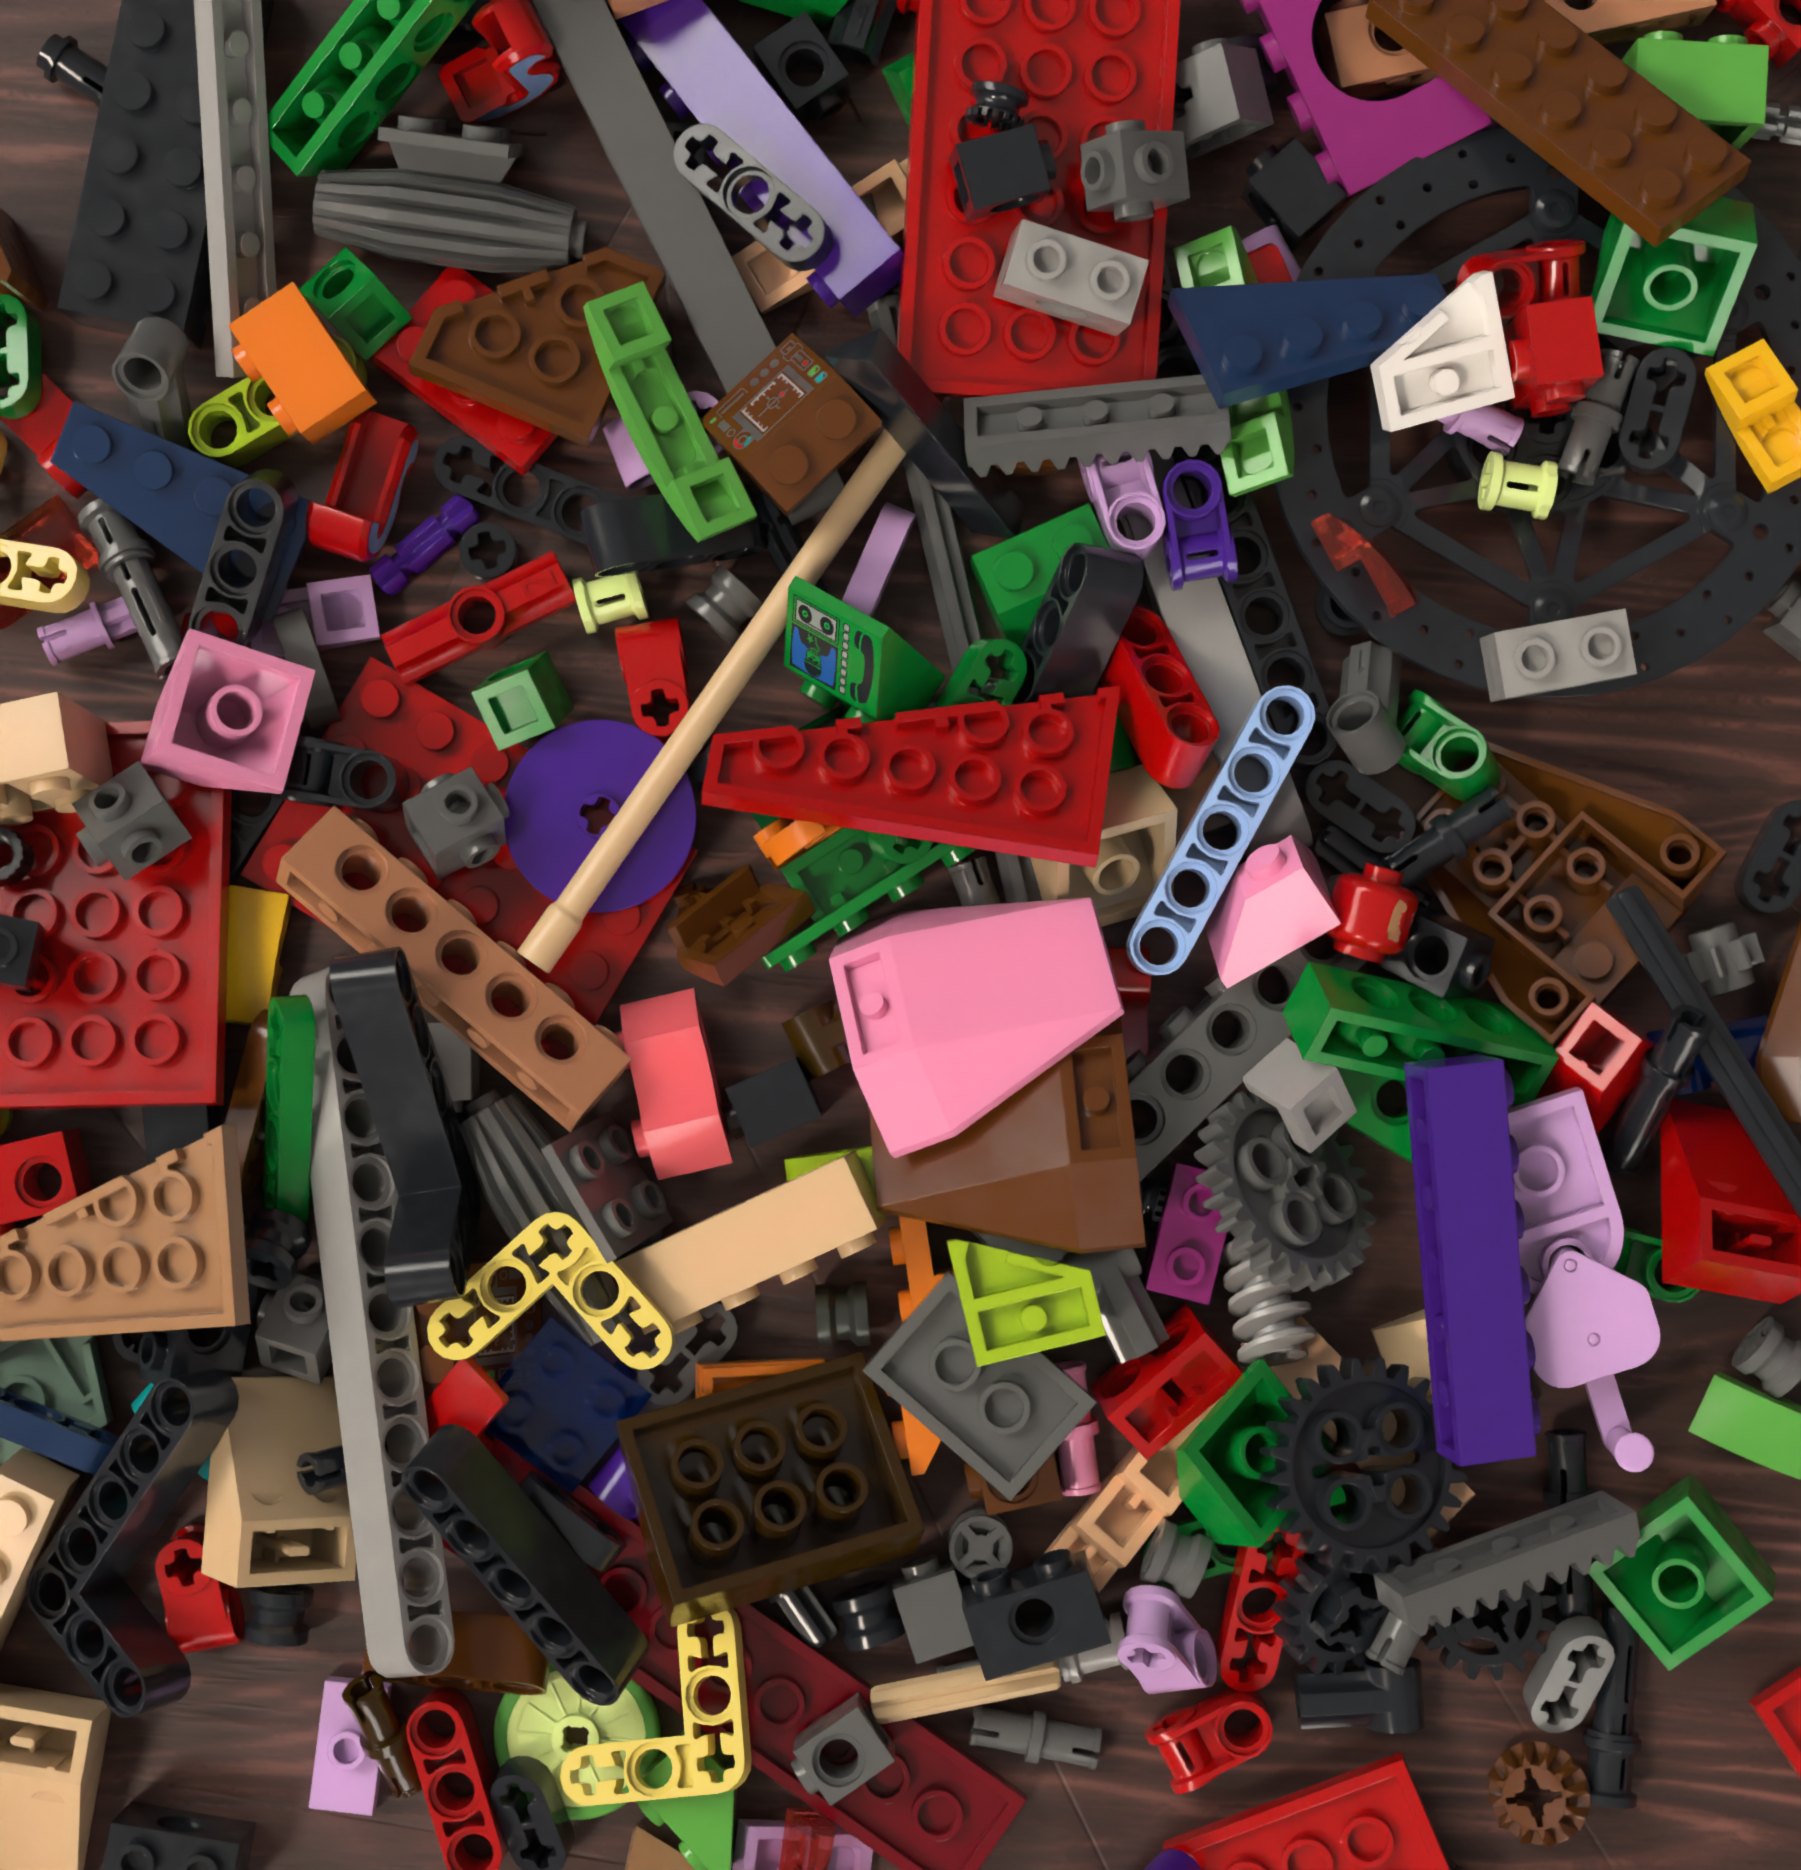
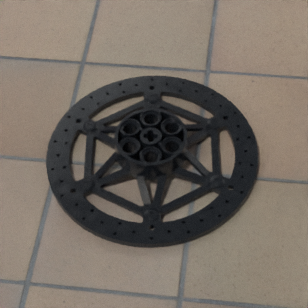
M1503 127L1469 135L1425 158L1415 157L1380 179L1353 202L1325 233L1305 262L1296 281L1374 277L1375 270L1397 247L1438 217L1463 205L1493 195L1520 190L1528 192L1529 215L1425 274H1436L1441 285L1444 287L1457 280V275L1462 265L1472 256L1481 253L1510 250L1525 241L1533 244L1552 240L1586 241V247L1600 254L1605 230L1585 219L1584 216L1577 214L1578 191L1583 190L1561 172H1559V178H1551L1547 170L1554 167ZM1469 185H1473L1475 189H1471ZM1735 187L1722 196L1752 203ZM1423 188H1427L1429 192H1425ZM1376 200L1381 201L1382 204H1381V205L1377 204V203H1376ZM1753 204L1758 245L1713 356V364L1736 353V341L1739 332L1750 326L1758 327L1762 339L1764 338L1784 369L1790 372L1789 376L1799 389L1795 402L1801 410V262L1783 235L1763 212ZM1396 225L1402 226V229H1398ZM1354 244H1359L1361 248L1355 247ZM1319 271L1321 276H1316L1314 272ZM1581 279V294L1584 295L1583 285H1582V279ZM1755 289L1764 291L1765 300L1757 299ZM1514 318L1508 319L1506 327ZM1598 333L1600 351L1604 348L1622 351L1623 355L1620 361L1623 362L1626 360L1625 351L1649 344L1611 335L1602 336ZM1683 351L1693 361L1700 355L1698 353ZM1665 365L1662 374H1652L1649 377V380L1656 382L1657 396L1677 377V367ZM1369 366L1368 488L1353 497L1347 498L1343 494L1334 467L1328 437L1327 397L1329 378L1287 389L1294 440V476L1272 485L1284 521L1300 554L1321 586L1340 608L1371 637L1403 659L1438 677L1489 692L1479 638L1505 630L1467 619L1437 604L1408 583L1372 545V539L1389 528L1517 602L1520 606L1527 608L1526 627L1575 618V607L1580 606L1583 602L1709 532L1730 546L1729 552L1689 592L1665 608L1640 620L1628 623L1630 633H1633L1635 636V640L1631 639L1637 670L1636 675L1523 696L1522 698L1549 700L1591 697L1623 691L1657 680L1699 660L1728 641L1754 619L1779 592L1801 561V477L1770 494L1763 487L1758 502L1737 492L1735 484L1736 440L1714 396L1712 478L1706 476L1680 453L1675 462L1665 471L1692 495L1626 482L1623 477L1629 466L1624 462L1620 451V429L1619 432L1611 434L1606 447L1609 453V462L1607 467L1598 468L1594 485L1588 486L1571 482L1574 476L1572 473H1569L1567 479L1558 475L1554 502L1545 520L1534 519L1531 511L1494 506L1491 511L1506 516L1509 519L1528 573L1529 581L1525 582L1415 516V512L1473 499L1478 502L1479 482L1484 465L1479 463L1473 455L1472 438L1466 437L1457 431L1450 435L1443 431L1444 423L1440 422V433L1397 475H1393L1390 472V431L1382 429L1371 367ZM1635 374L1620 411L1623 417H1625L1636 377ZM1509 400L1492 404L1501 410L1524 419L1521 435L1514 447L1507 445L1510 447V452L1503 457L1504 460L1541 466L1545 460L1556 463L1560 462L1575 420L1570 416L1575 402H1570L1571 410L1568 412L1543 417V419H1552L1553 426L1545 433L1539 432L1540 423H1530V408L1510 411ZM1293 406H1298L1300 411H1295ZM1648 428L1645 437H1633L1631 443L1638 445L1640 452L1650 459L1655 449L1666 450L1668 443L1662 442L1660 436L1650 428ZM1312 448H1318L1319 453H1315ZM1445 455L1446 461L1458 483L1410 492L1409 489ZM1507 482V487L1520 490H1528L1529 488L1527 484ZM1308 493H1312L1314 499H1310ZM1598 497L1686 515V523L1578 583L1573 580L1588 505ZM1564 517L1553 569L1550 575L1531 521H1547ZM1339 522H1346L1350 526V533L1347 535L1340 534L1337 530V524ZM1755 526L1763 529V539L1760 540L1754 536L1753 530ZM1312 541L1318 542L1319 547H1314ZM1785 546H1787L1789 552H1786ZM1356 570L1358 572V576L1352 575L1351 571ZM1745 574L1748 575L1749 580H1746ZM1394 589L1399 590V596L1394 594ZM1703 593L1707 595V599L1703 598ZM1373 613L1378 615V621L1373 619ZM1724 618L1727 619V621H1728L1727 624L1724 623V620H1723ZM1420 627L1426 630L1425 634H1421L1419 631ZM1677 630L1681 632L1680 637L1676 634ZM1466 631L1471 633V638L1466 636ZM1454 662H1458L1460 664L1459 669H1457L1454 666ZM1641 664L1646 666L1645 671L1641 668Z

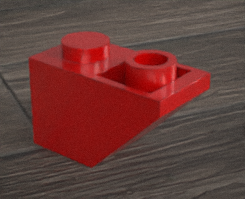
M1591 1002L1555 1049L1559 1059L1541 1087L1537 1099L1570 1088L1579 1087L1583 1090L1596 1135H1598L1637 1084L1642 1072L1641 1060L1645 1052L1649 1048L1655 1047L1656 1043L1614 1011Z

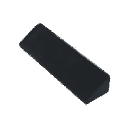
M881 328L827 350L825 357L849 386L883 421L882 425L972 533L1007 539L1019 535L1025 505L992 465L986 477H979L972 467H968L964 430Z

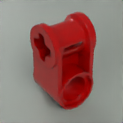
M1578 239L1544 241L1527 245L1525 248L1481 253L1472 256L1462 265L1457 275L1456 288L1475 272L1491 271L1494 275L1500 270L1503 274L1504 285L1497 299L1502 319L1515 318L1526 305L1586 297L1581 294L1580 255L1586 252V241Z
M678 617L615 628L620 666L624 682L627 684L634 721L643 732L656 737L664 745L692 706L686 675L688 673L687 657ZM660 699H667L671 708H679V711L669 714V724L666 726H658L654 717L647 716V714L656 711V701Z
M190 1523L181 1527L173 1535L171 1541L161 1549L155 1562V1572L165 1608L167 1634L184 1655L244 1641L245 1615L237 1588L202 1574V1564L196 1569L192 1559L182 1560L180 1556L183 1550L187 1549V1554L190 1558H201L202 1560L205 1523Z
M1227 1687L1191 1707L1179 1709L1153 1723L1145 1731L1144 1736L1150 1745H1157L1173 1777L1170 1779L1169 1784L1175 1794H1184L1206 1785L1221 1773L1261 1754L1267 1749L1272 1740L1273 1726L1265 1700L1258 1691L1239 1692L1231 1687ZM1240 1709L1250 1710L1258 1716V1722L1255 1727L1243 1734L1233 1733L1224 1726L1227 1717L1232 1712ZM1179 1742L1183 1744L1190 1759L1185 1756Z

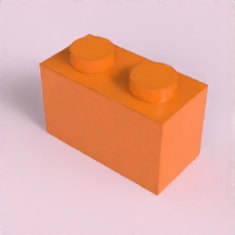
M291 282L228 325L240 343L231 349L233 356L253 383L263 377L276 398L267 403V406L289 437L299 431L314 446L377 403L307 297L294 282Z

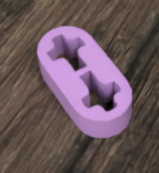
M885 503L842 599L843 602L873 617L916 518L915 513L892 503Z

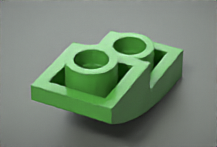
M1720 1371L1714 1374L1688 1431L1755 1463L1801 1480V1405L1783 1396L1780 1400H1777Z

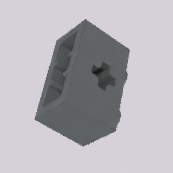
M1215 38L1195 45L1190 50L1191 57L1177 63L1172 131L1184 132L1186 162L1274 124L1256 49L1229 44L1226 38Z

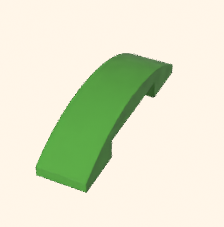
M1228 226L1173 249L1182 288L1259 284L1239 233L1233 226ZM1287 390L1229 406L1231 442L1227 443L1223 453L1220 454L1229 495L1236 497L1293 477L1294 440Z
M644 282L636 283L586 302L583 309L590 335L619 413L653 480L688 532L697 542H700L755 519L758 515L730 458L727 457L719 460L665 349L672 339Z

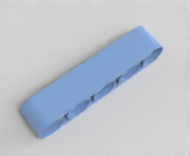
M1290 685L1277 686L1261 696L1251 708L1129 932L1126 941L1127 956L1131 964L1140 972L1151 976L1170 974L1179 969L1187 959L1313 727L1315 720L1314 705L1310 697L1301 689ZM1284 701L1294 707L1298 716V724L1292 734L1282 735L1275 733L1268 726L1265 713L1267 706L1271 702ZM1251 757L1264 765L1267 771V781L1260 792H1248L1238 786L1234 777V769L1236 763L1241 758ZM1221 814L1227 816L1233 822L1236 828V838L1229 849L1218 850L1206 843L1202 828L1205 820L1210 815ZM1181 871L1196 873L1205 884L1204 898L1195 907L1187 908L1181 906L1172 895V881ZM1155 927L1167 931L1174 941L1173 955L1162 965L1150 964L1143 958L1140 952L1141 937L1147 930Z

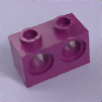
M1170 1159L1166 1177H1168V1188L1164 1195L1166 1198L1165 1202L1159 1203L1160 1206H1163V1211L1159 1212L1161 1213V1218L1158 1222V1227L1155 1233L1152 1232L1140 1280L1146 1290L1209 1305L1227 1232L1217 1233L1214 1229L1222 1219L1219 1210H1210L1203 1206V1202L1213 1196L1211 1188L1196 1182V1176L1205 1172L1208 1168Z

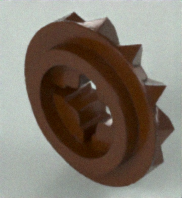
M1527 1741L1516 1744L1500 1755L1487 1775L1489 1778L1487 1803L1492 1805L1498 1817L1499 1828L1509 1830L1519 1838L1521 1844L1532 1843L1545 1845L1546 1848H1550L1571 1839L1582 1828L1588 1817L1591 1793L1586 1775L1570 1754L1553 1744L1542 1741ZM1531 1775L1533 1779H1536L1540 1789H1550L1551 1792L1561 1791L1562 1793L1543 1805V1815L1537 1811L1534 1802L1523 1801V1798H1515L1530 1786Z

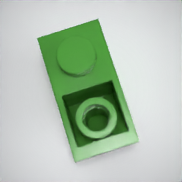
M700 1728L701 1736L708 1734ZM684 1730L677 1736L685 1735ZM715 1741V1754L705 1757L704 1765L706 1770L716 1771L718 1781L723 1782L724 1771L734 1768L735 1762L727 1754H723L721 1747ZM660 1751L658 1757L641 1773L643 1781L652 1788L663 1787L672 1775L671 1759L665 1752ZM737 1789L718 1794L636 1801L639 1808L651 1822L659 1827L666 1823L681 1839L682 1842L678 1845L679 1850L695 1870H731L734 1858Z

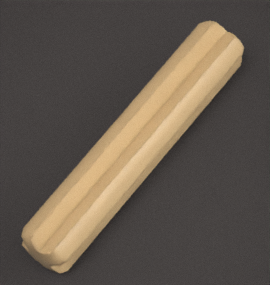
M1058 1660L985 1681L981 1666L977 1665L876 1685L871 1689L870 1702L876 1722L887 1724L1057 1690L1061 1687V1674Z

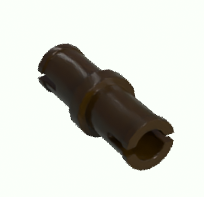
M365 1674L355 1678L344 1688L342 1698L345 1705L349 1707L361 1731L360 1745L367 1757L376 1760L388 1784L391 1795L395 1798H400L401 1794H403L404 1798H409L420 1792L422 1786L407 1740L406 1727L408 1720L402 1714L396 1713L380 1676L372 1674L371 1678H369Z

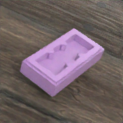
M329 1675L324 1682L309 1808L372 1816L377 1806L381 1770L376 1760L370 1759L365 1755L359 1741L361 1731L349 1707L345 1705L342 1698L344 1688L355 1678ZM383 1682L384 1689L390 1699L392 1683Z

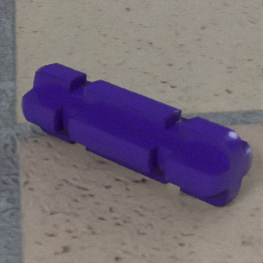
M459 494L454 495L440 507V510L443 512L437 518L433 515L428 517L394 546V549L397 551L391 557L385 554L370 567L369 574L383 592L389 596L396 595L411 582L408 576L413 572L417 575L422 573L456 544V541L453 539L459 533L464 535L470 527L480 523L481 516L466 497Z

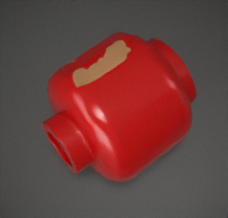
M1366 862L1363 874L1349 872L1338 877L1331 900L1341 924L1326 932L1335 939L1333 949L1381 964L1384 961L1385 955H1394L1403 951L1419 903L1417 895L1413 891L1401 886L1403 873Z

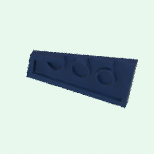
M1436 274L1173 288L1171 289L1167 305L1218 408L1221 409L1370 366L1443 301L1447 294Z
M76 401L72 404L50 460L51 463L201 573H204L226 497L231 488L250 475ZM252 488L249 494V501L253 510L262 517L273 518L275 515V504L272 497L262 489ZM299 496L296 515L264 615V619L269 623H273L271 616L277 615L308 539L305 523L311 500ZM232 550L231 562L237 573L244 577L255 578L257 567L253 558L242 550Z

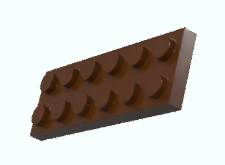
M1544 0L1368 1L1365 17L1654 247L1658 246L1745 179L1751 163L1748 157Z

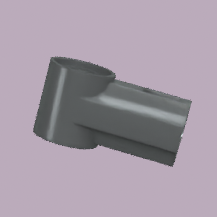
M146 317L137 323L113 363L112 376L116 385L127 395L132 424L189 449L192 443L188 434V424L192 415L183 370V363L189 354V343L184 332L176 324L160 317Z
M1373 641L1351 646L1350 655L1343 660L1339 699L1333 703L1326 716L1327 728L1354 768L1359 773L1365 775L1379 774L1391 768L1402 757L1406 747L1405 738L1397 727L1402 660L1399 655L1387 647L1377 645Z
M1133 1248L1082 1254L1068 1252L1060 1259L1061 1263L1086 1268L1091 1271L1106 1333L1105 1338L1119 1363L1122 1364L1128 1360L1139 1358L1158 1348L1170 1338L1154 1307V1303L1139 1278V1275L1142 1274V1268Z

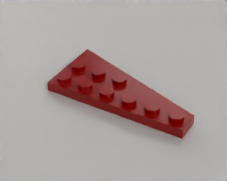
M1120 685L1098 688L1096 695L1064 698L1063 692L1039 695L1038 702L1002 706L995 700L896 712L895 719L861 723L860 717L838 719L834 727L798 731L792 725L714 734L702 788L701 805L1095 868L1100 850Z

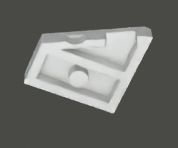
M1479 271L1473 273L1370 364L1383 430L1393 432L1515 398L1493 272Z

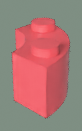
M694 988L620 1005L622 1031L614 1032V1034L624 1046L623 1052L632 1058L626 1069H631L641 1116L640 1119L631 1121L632 1134L639 1158L651 1157L657 1180L733 1163L726 1120L720 1106L722 1100Z

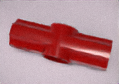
M552 550L481 586L474 585L463 588L453 596L451 601L382 634L381 638L395 669L398 671L404 684L409 686L480 650L487 651L499 647L509 636L577 603L574 590ZM480 603L494 606L496 612L495 622L488 631L481 634H472L466 631L464 624L465 615L470 608Z

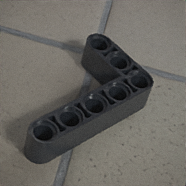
M401 947L334 957L330 963V984L333 999L399 1195L384 1259V1276L389 1299L395 1309L463 1298L480 1218L479 1188L407 957Z
M210 1368L159 1380L152 1387L34 1566L27 1580L26 1595L28 1604L35 1616L107 1707L117 1716L123 1718L133 1717L179 1701L187 1694L190 1687L191 1671L183 1652L124 1580L235 1417L239 1402L237 1387L231 1376L222 1369Z

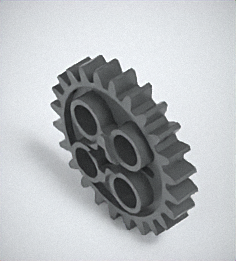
M1240 1091L1221 1103L1219 1108L1207 1116L1210 1124L1198 1132V1136L1206 1146L1194 1152V1157L1208 1167V1170L1196 1176V1182L1211 1188L1213 1196L1205 1200L1203 1206L1210 1210H1219L1222 1219L1214 1229L1217 1233L1231 1231L1235 1237L1231 1247L1232 1254L1236 1255L1247 1250L1251 1254V1272L1256 1273L1268 1266L1271 1284L1276 1286L1288 1279L1293 1292H1298L1309 1286L1312 1292H1316L1353 1273L1352 1268L1366 1260L1361 1250L1371 1246L1373 1240L1364 1229L1376 1223V1218L1362 1208L1363 1204L1373 1199L1372 1193L1358 1186L1357 1180L1366 1174L1365 1169L1351 1167L1348 1158L1352 1155L1354 1148L1352 1145L1341 1147L1335 1141L1338 1129L1310 1154L1293 1142L1278 1109L1250 1091L1246 1093Z

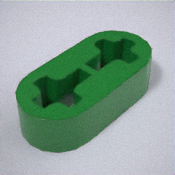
M0 294V329L7 326V317L12 316L17 321V325L7 327L6 340L0 336V389L8 386L9 373L19 380L18 385L9 387L7 398L0 395V416L6 419H19L31 413L41 400V329L38 318L20 300L11 295Z

